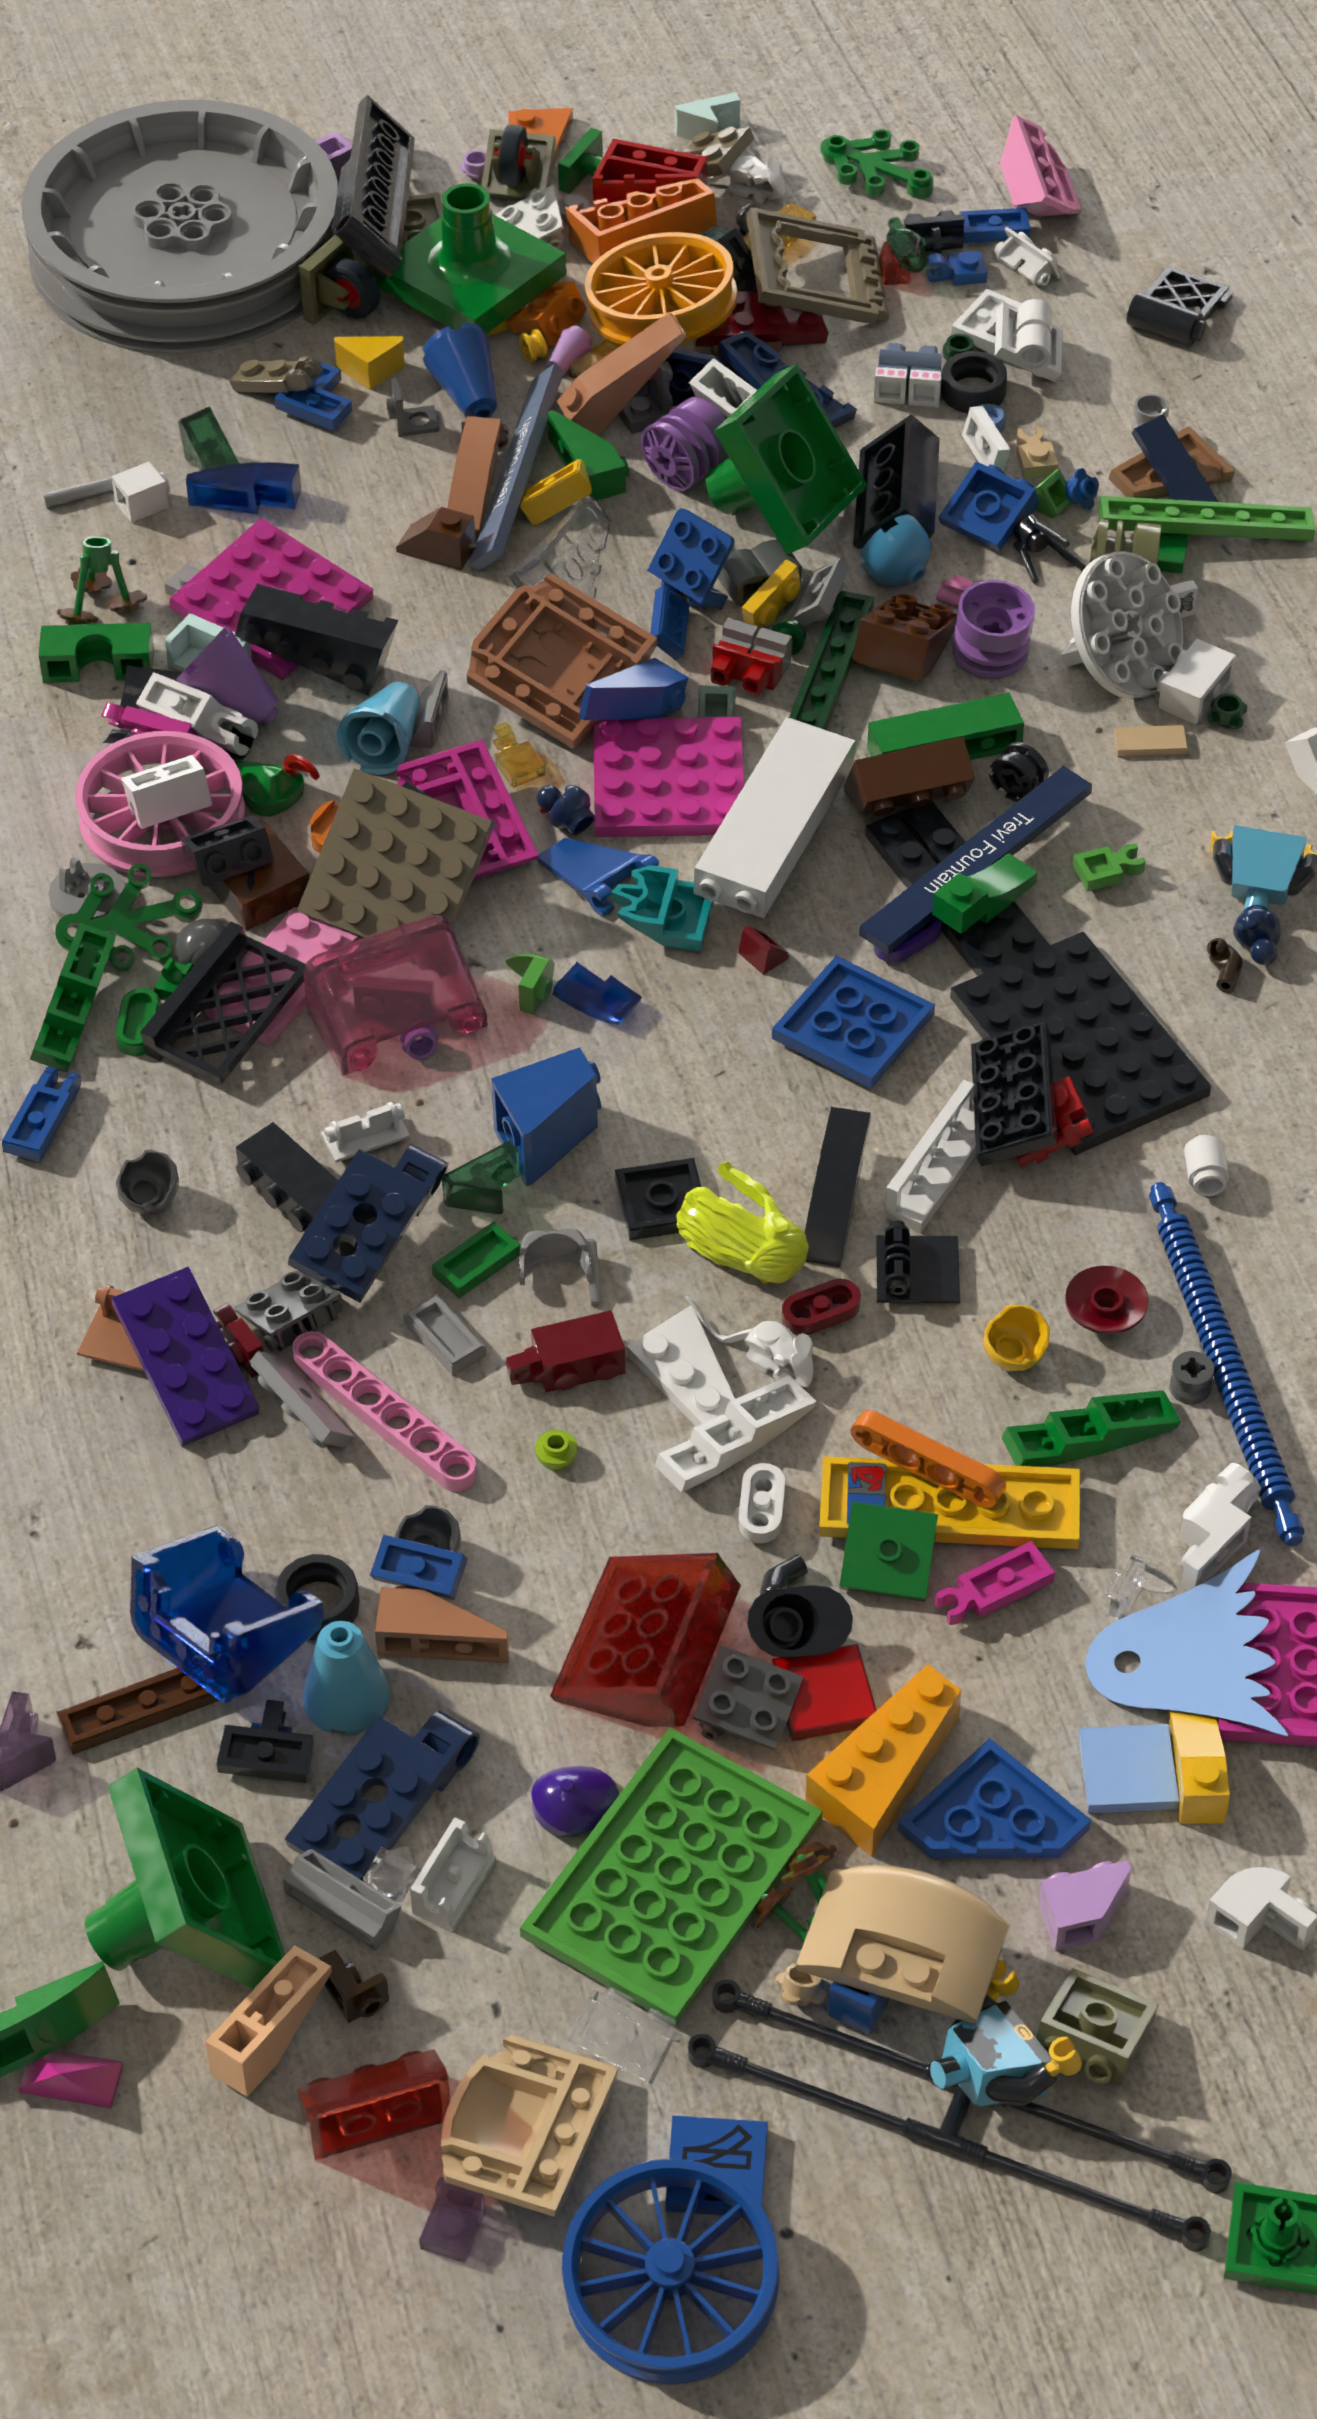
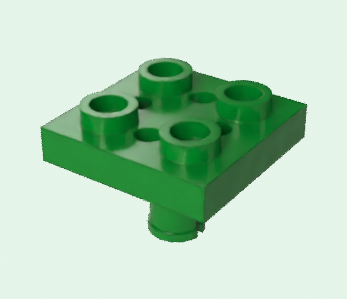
M1235 2182L1223 2279L1317 2294V2195ZM1248 2232L1250 2233V2236L1252 2237V2240H1250V2239L1247 2237L1246 2234H1247ZM1297 2241H1300V2244L1303 2245V2246H1304V2245L1306 2244V2242H1307L1308 2247L1305 2248V2249H1302V2247H1300L1299 2245L1296 2246ZM1268 2260H1271L1275 2264H1278L1280 2260L1282 2265L1279 2267H1273L1269 2264Z

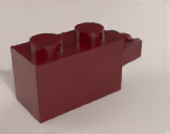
M612 1310L531 1329L532 1346L525 1349L524 1352L506 1357V1369L511 1385L530 1382L542 1383L545 1393L559 1389L567 1390L576 1385L597 1380H609L615 1376L626 1374L625 1346Z

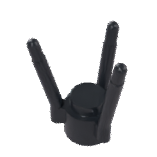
M1034 515L1023 517L1015 525L1013 533L1017 541L1013 544V547L1020 554L1032 583H1037L1038 577L1028 555V550L1040 552L1049 545L1082 572L1087 567L1066 549L1070 545L1068 540L1042 524Z

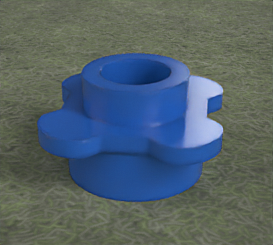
M1078 468L1074 476L1070 477L1066 483L1067 498L1072 504H1082L1085 510H1090L1094 507V498L1099 489L1098 479L1087 475L1084 468Z

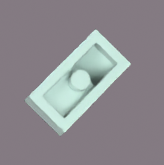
M736 92L675 106V134L677 137L692 141L695 135L703 131L714 133L728 127H740V98Z

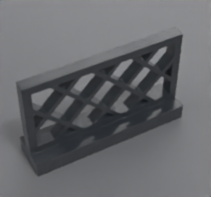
M231 921L141 1030L140 1033L147 1055L158 1061L166 1057L222 1084L311 973L310 966L246 936L244 927ZM249 951L263 957L264 963L244 968H241L240 962ZM283 969L295 972L289 980L277 983L272 981L271 972ZM266 973L268 985L246 990L244 978ZM235 980L240 981L242 991L219 996L218 989L223 983ZM271 995L272 1002L267 1008L250 1010L248 1000ZM244 1001L245 1013L223 1017L221 1006ZM217 1007L219 1019L196 1024L195 1017L200 1011ZM249 1023L250 1029L244 1036L228 1039L227 1027ZM218 1029L222 1030L223 1041L205 1045L200 1044L199 1034ZM194 1035L196 1047L184 1050L172 1047L177 1039ZM222 1051L227 1053V1058L218 1069L204 1062L203 1056Z

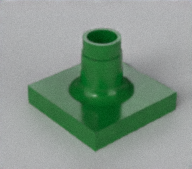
M472 183L454 185L443 193L441 218L402 245V262L390 277L384 279L375 271V279L379 289L444 325L450 326L453 330L463 328L461 323H472L479 325L485 330L486 334L567 275L565 252L494 215L490 206L489 192L484 187Z
M797 363L774 374L714 430L729 458L722 464L711 468L706 475V488L712 503L725 514H733L741 509L758 505L786 555L808 546L867 487L865 480Z
M136 1767L107 1786L136 1879L110 1897L104 1905L86 1916L85 1930L91 1946L99 1958L116 1971H121L137 1960L144 1959L165 1947L254 1989L286 1954L242 1822Z

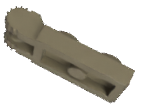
M301 357L299 361H285L283 359L258 361L252 359L241 364L238 372L229 381L235 392L303 391L311 385L312 377L317 378L323 372V368L314 357Z

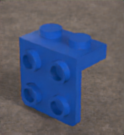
M681 508L677 510L647 571L662 580L660 585L665 584L678 594L681 591L688 595L687 601L703 610H706L708 606L722 609L728 596L713 586L734 547L735 540L729 534L689 510Z

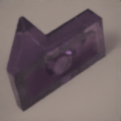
M12 1691L0 1726V1792L56 1761L52 1738L36 1735L38 1713L33 1712L30 1695L27 1693Z

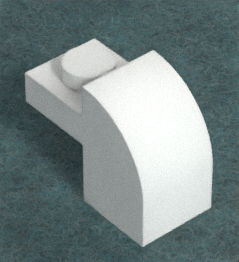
M1254 1867L1234 1874L1209 1901L1206 1924L1242 1949L1266 1925L1303 1951L1313 1939L1317 1914L1312 1911L1305 1901L1287 1894L1291 1876L1272 1868Z

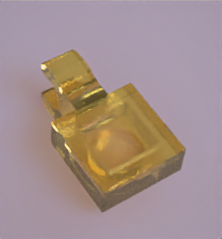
M507 722L493 727V731L498 737L493 740V744L498 753H495V764L512 788L546 775V765L529 741L518 744L514 732Z

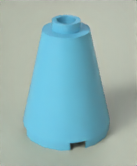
M393 682L348 712L341 720L337 729V744L343 756L349 762L353 759L361 765L360 770L368 774L384 775L397 770L398 765L403 764L408 756L420 704L417 691L405 682Z
M336 1621L326 1625L318 1635L303 1686V1707L310 1721L321 1730L331 1733L332 1729L345 1731V1735H356L368 1730L378 1716L384 1718L388 1710L387 1706L390 1700L391 1688L384 1670L359 1628L347 1621Z

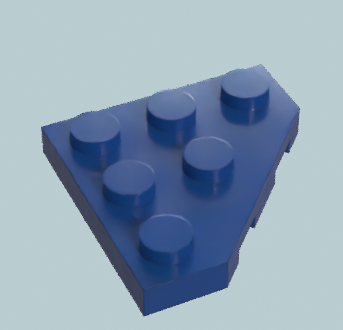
M989 1738L898 1821L897 1831L930 1858H1060L1090 1830L1091 1820Z

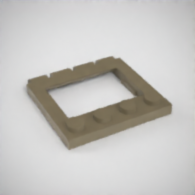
M750 207L746 218L759 302L774 307L782 306L875 325L876 321L884 322L888 320L889 312L885 298L886 295L876 240L873 236L866 235L864 230ZM780 235L843 247L851 298L814 289L807 290L791 287L790 282L786 278L788 267L787 260L783 259L785 248L784 241L780 238Z

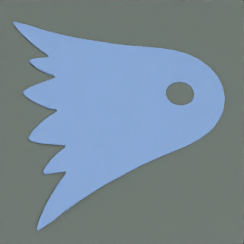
M1260 1549L1212 1579L1164 1602L1125 1616L1104 1628L1093 1640L1086 1655V1672L1093 1687L1107 1699L1126 1706L1181 1711L1218 1717L1288 1736L1281 1724L1261 1705L1251 1699L1268 1696L1270 1691L1261 1684L1245 1678L1275 1664V1660L1269 1655L1257 1649L1243 1646L1266 1628L1269 1620L1258 1616L1236 1615L1255 1596V1591L1238 1594L1236 1592L1254 1568L1260 1554ZM1132 1651L1140 1657V1665L1135 1671L1122 1673L1115 1668V1658L1122 1652Z

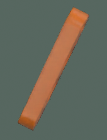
M863 1411L850 1429L851 1436L855 1442L864 1449L984 1508L994 1507L1006 1490V1482L1003 1477L992 1468L876 1411Z

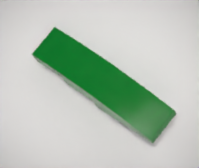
M79 923L30 1060L68 1073L117 935Z
M1159 1390L1092 1397L1084 1409L1049 1412L1044 1423L1007 1427L1001 1438L1015 1466L1044 1467L1100 1455L1139 1443L1178 1428L1181 1421L1165 1391Z

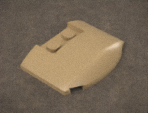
M864 1865L844 1870L841 1868L830 1872L797 1960L796 1970L977 2024L1010 1924L1003 1916L1000 1918L992 1907L977 1895L953 1882L926 1872L885 1865Z
M510 2035L503 2039V2046L506 2049L490 2058L484 2053L472 2065L460 2081L450 2100L441 2134V2154L444 2165L443 2176L446 2183L555 2217L570 2195V2187L598 2123L602 2122L619 2067L516 2035Z

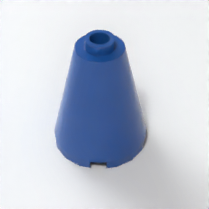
M461 323L463 328L453 331L450 326L441 329L424 344L423 362L425 367L465 417L490 418L497 409V398L489 341L485 330L479 325L472 323Z

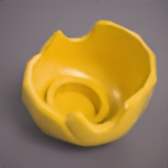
M1008 1305L988 1323L984 1331V1351L993 1363L1008 1372L1028 1370L1036 1365L1045 1354L1050 1340V1327L1044 1316L1027 1305Z

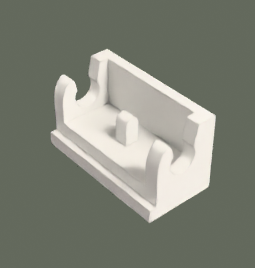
M192 755L121 778L130 812L136 816L141 829L213 806L204 768Z
M455 1817L410 1888L413 1915L450 1932H454L497 1861L496 1856L492 1854L491 1840L488 1835L482 1833L478 1841L474 1840L467 1833L468 1827L466 1822Z

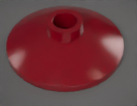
M1106 1265L1090 1267L1079 1272L1069 1282L1065 1294L1066 1308L1072 1319L1083 1328L1100 1334H1118L1134 1328L1145 1317L1149 1303L1147 1290L1138 1277L1125 1269Z

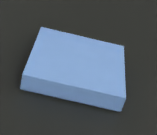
M1168 1724L1079 1728L1078 1739L1088 1814L1178 1810L1179 1795Z

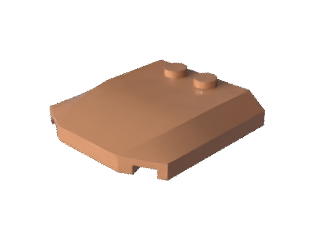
M551 573L545 576L544 581L530 588L526 584L516 589L476 636L471 649L467 684L574 749L585 742L593 732V725L597 722V720H583L579 718L586 685L649 660L657 646V637Z

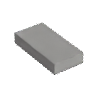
M438 1294L404 1314L405 1324L452 1376L486 1356L484 1344Z

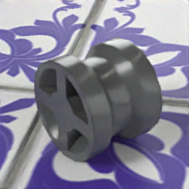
M1188 1351L1178 1355L1172 1365V1376L1169 1386L1171 1394L1176 1400L1184 1404L1193 1405L1205 1401L1211 1392L1214 1373L1213 1362L1201 1352Z

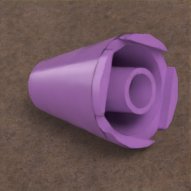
M227 626L217 634L213 641L201 651L176 679L179 683L212 695L220 705L238 711L244 717L250 718L256 724L260 723L264 727L279 713V710L275 707L279 699L234 633Z

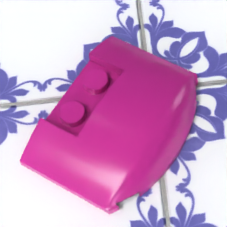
M483 739L398 765L397 776L400 778L397 785L402 786L408 781L436 800L496 823L474 879L539 859L537 850Z

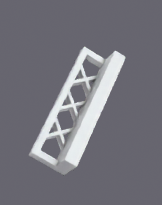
M966 1080L962 1081L887 1186L886 1219L891 1221L901 1220L909 1229L921 1234L975 1158L973 1083Z

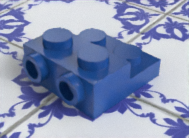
M976 461L938 518L940 524L1000 552L1013 533L1017 522L1025 516L1032 515L1039 505L1036 489L1030 482L1021 478L1015 480L1007 476L1003 470L995 465L986 466Z

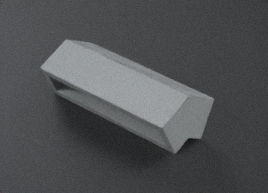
M309 1849L296 1856L291 1870L283 1878L284 1890L287 1895L375 1951L393 1931L402 1907L313 1849Z

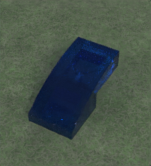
M578 962L556 983L552 995L576 1010L595 1019L618 1026L642 999V996L612 975L604 981Z

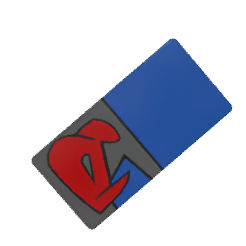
M848 1463L847 1525H849L852 1501L885 1506L886 1464Z

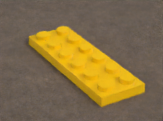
M823 1456L819 1537L847 1538L848 1463L886 1464L885 1506L938 1514L934 1542L1020 1547L1032 1541L1039 1548L1079 1549L1080 1469L984 1464L998 1472L1006 1482V1490L995 1506L984 1508L886 1459Z

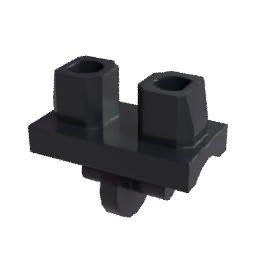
M952 210L940 211L939 214L933 217H923L920 213L907 214L906 219H903L904 253L932 251V254H942V250L964 248L963 229L965 219L963 214L955 215Z

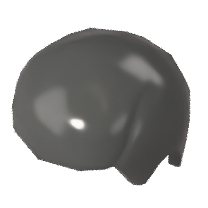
M199 919L182 928L177 934L174 950L179 962L185 965L192 963L195 966L226 926L215 919Z
M152 1149L144 1150L143 1154L134 1160H126L116 1180L119 1200L130 1211L135 1213L156 1214L166 1209L172 1203L179 1189L176 1164L167 1154Z
M424 1505L420 1511L406 1515L399 1524L394 1536L458 1552L461 1545L458 1521L447 1509L435 1505Z

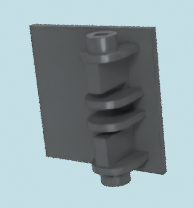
M293 1271L284 1275L280 1282L271 1287L250 1294L244 1302L233 1307L236 1313L268 1334L263 1337V1340L270 1351L275 1349L282 1351L293 1344L296 1336L298 1337L305 1332L304 1327L309 1332H315L316 1328L319 1329L336 1320L337 1314L342 1311L337 1300L342 1296L336 1290L300 1271Z
M720 1645L692 1719L700 1722L701 1734L708 1740L715 1741L719 1736L728 1732L776 1751L803 1676Z

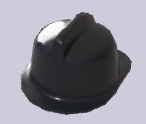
M827 1586L782 1587L767 1590L754 1600L748 1611L747 1625L751 1638L759 1649L771 1656L783 1658L816 1656L833 1652L846 1642L852 1631L853 1615L849 1603L844 1597Z

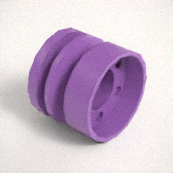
M691 397L672 409L668 415L659 418L655 423L645 428L641 435V449L652 473L669 488L685 491L694 486L697 481L705 478L711 468L722 464L729 456L714 430L726 420L723 414L705 399Z
M1000 580L977 582L964 591L959 599L952 650L957 663L963 669L978 677L990 679L1008 677L1021 670L1027 661L1035 615V605L1030 595L1021 587Z

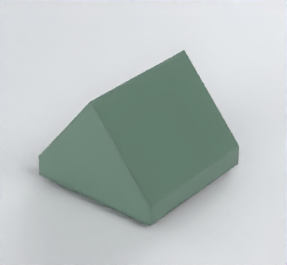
M699 685L697 718L735 717L736 687Z

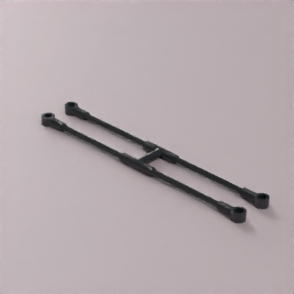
M721 1980L713 1987V2005L722 2013H731L738 2010L765 2021L770 2018L925 2075L926 2080L934 2082L930 2071L932 2062L930 2064L924 2063L774 2008L771 2002L741 1992L738 1984L732 1980ZM727 1992L731 1993L734 1997L730 2000H723L719 1995ZM697 2034L688 2043V2059L696 2067L705 2068L714 2065L739 2075L749 2074L902 2131L903 2136L981 2165L986 2162L1147 2222L1148 2227L1180 2238L1183 2246L1190 2251H1201L1209 2243L1211 2234L1210 2224L1202 2217L1193 2216L1185 2220L1152 2208L1150 2211L988 2151V2146L958 2136L971 2104V2100L958 2084L948 2087L955 2090V2093L939 2129L909 2117L906 2120L748 2062L749 2059L747 2057L716 2046L713 2038L707 2034ZM698 2047H706L709 2049V2052L700 2055L695 2053L694 2050ZM1030 2102L1025 2106L1003 2103L994 2104L1002 2108L1010 2106L1168 2164V2168L1171 2170L1173 2169L1184 2175L1201 2180L1204 2188L1211 2193H1222L1230 2185L1232 2170L1229 2164L1222 2159L1216 2158L1205 2162L1181 2152L1173 2151V2153L1034 2102ZM1219 2172L1224 2176V2179L1214 2180L1209 2176V2173ZM1196 2229L1201 2231L1204 2236L1198 2239L1193 2238L1188 2234V2231Z

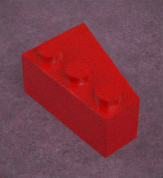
M613 138L592 178L593 201L606 198L608 204L626 200V194L637 191L639 193L655 194L656 187L696 178L707 186V157Z

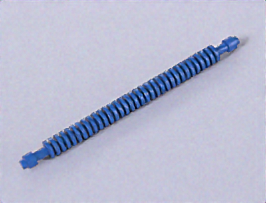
M1163 1182L1155 1183L1151 1187L1149 1199L1154 1211L1159 1213L1162 1219L1157 1225V1231L1189 1315L1192 1318L1191 1320L1195 1326L1204 1354L1213 1362L1214 1380L1221 1394L1231 1425L1234 1428L1241 1451L1244 1454L1248 1469L1260 1484L1261 1490L1258 1492V1495L1261 1498L1262 1506L1265 1509L1274 1510L1277 1518L1274 1525L1280 1540L1286 1542L1288 1546L1299 1545L1303 1541L1304 1528L1299 1515L1293 1513L1290 1503L1295 1498V1492L1288 1479V1474L1281 1461V1456L1274 1443L1275 1441L1271 1435L1247 1369L1244 1366V1361L1241 1358L1230 1325L1218 1299L1205 1261L1202 1258L1188 1218L1185 1215L1177 1214L1175 1209L1177 1201L1172 1188L1166 1186Z

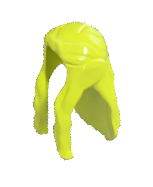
M729 1161L723 1162L718 1166L719 1174L723 1179L732 1183L741 1193L764 1208L766 1214L764 1218L750 1213L740 1204H733L723 1197H718L707 1187H696L686 1193L682 1207L676 1215V1225L679 1229V1234L687 1241L686 1246L695 1249L700 1255L712 1260L717 1265L728 1266L752 1274L763 1284L769 1282L783 1283L791 1279L802 1269L809 1249L805 1233L800 1227L784 1217L765 1186L752 1180L746 1173L735 1169Z

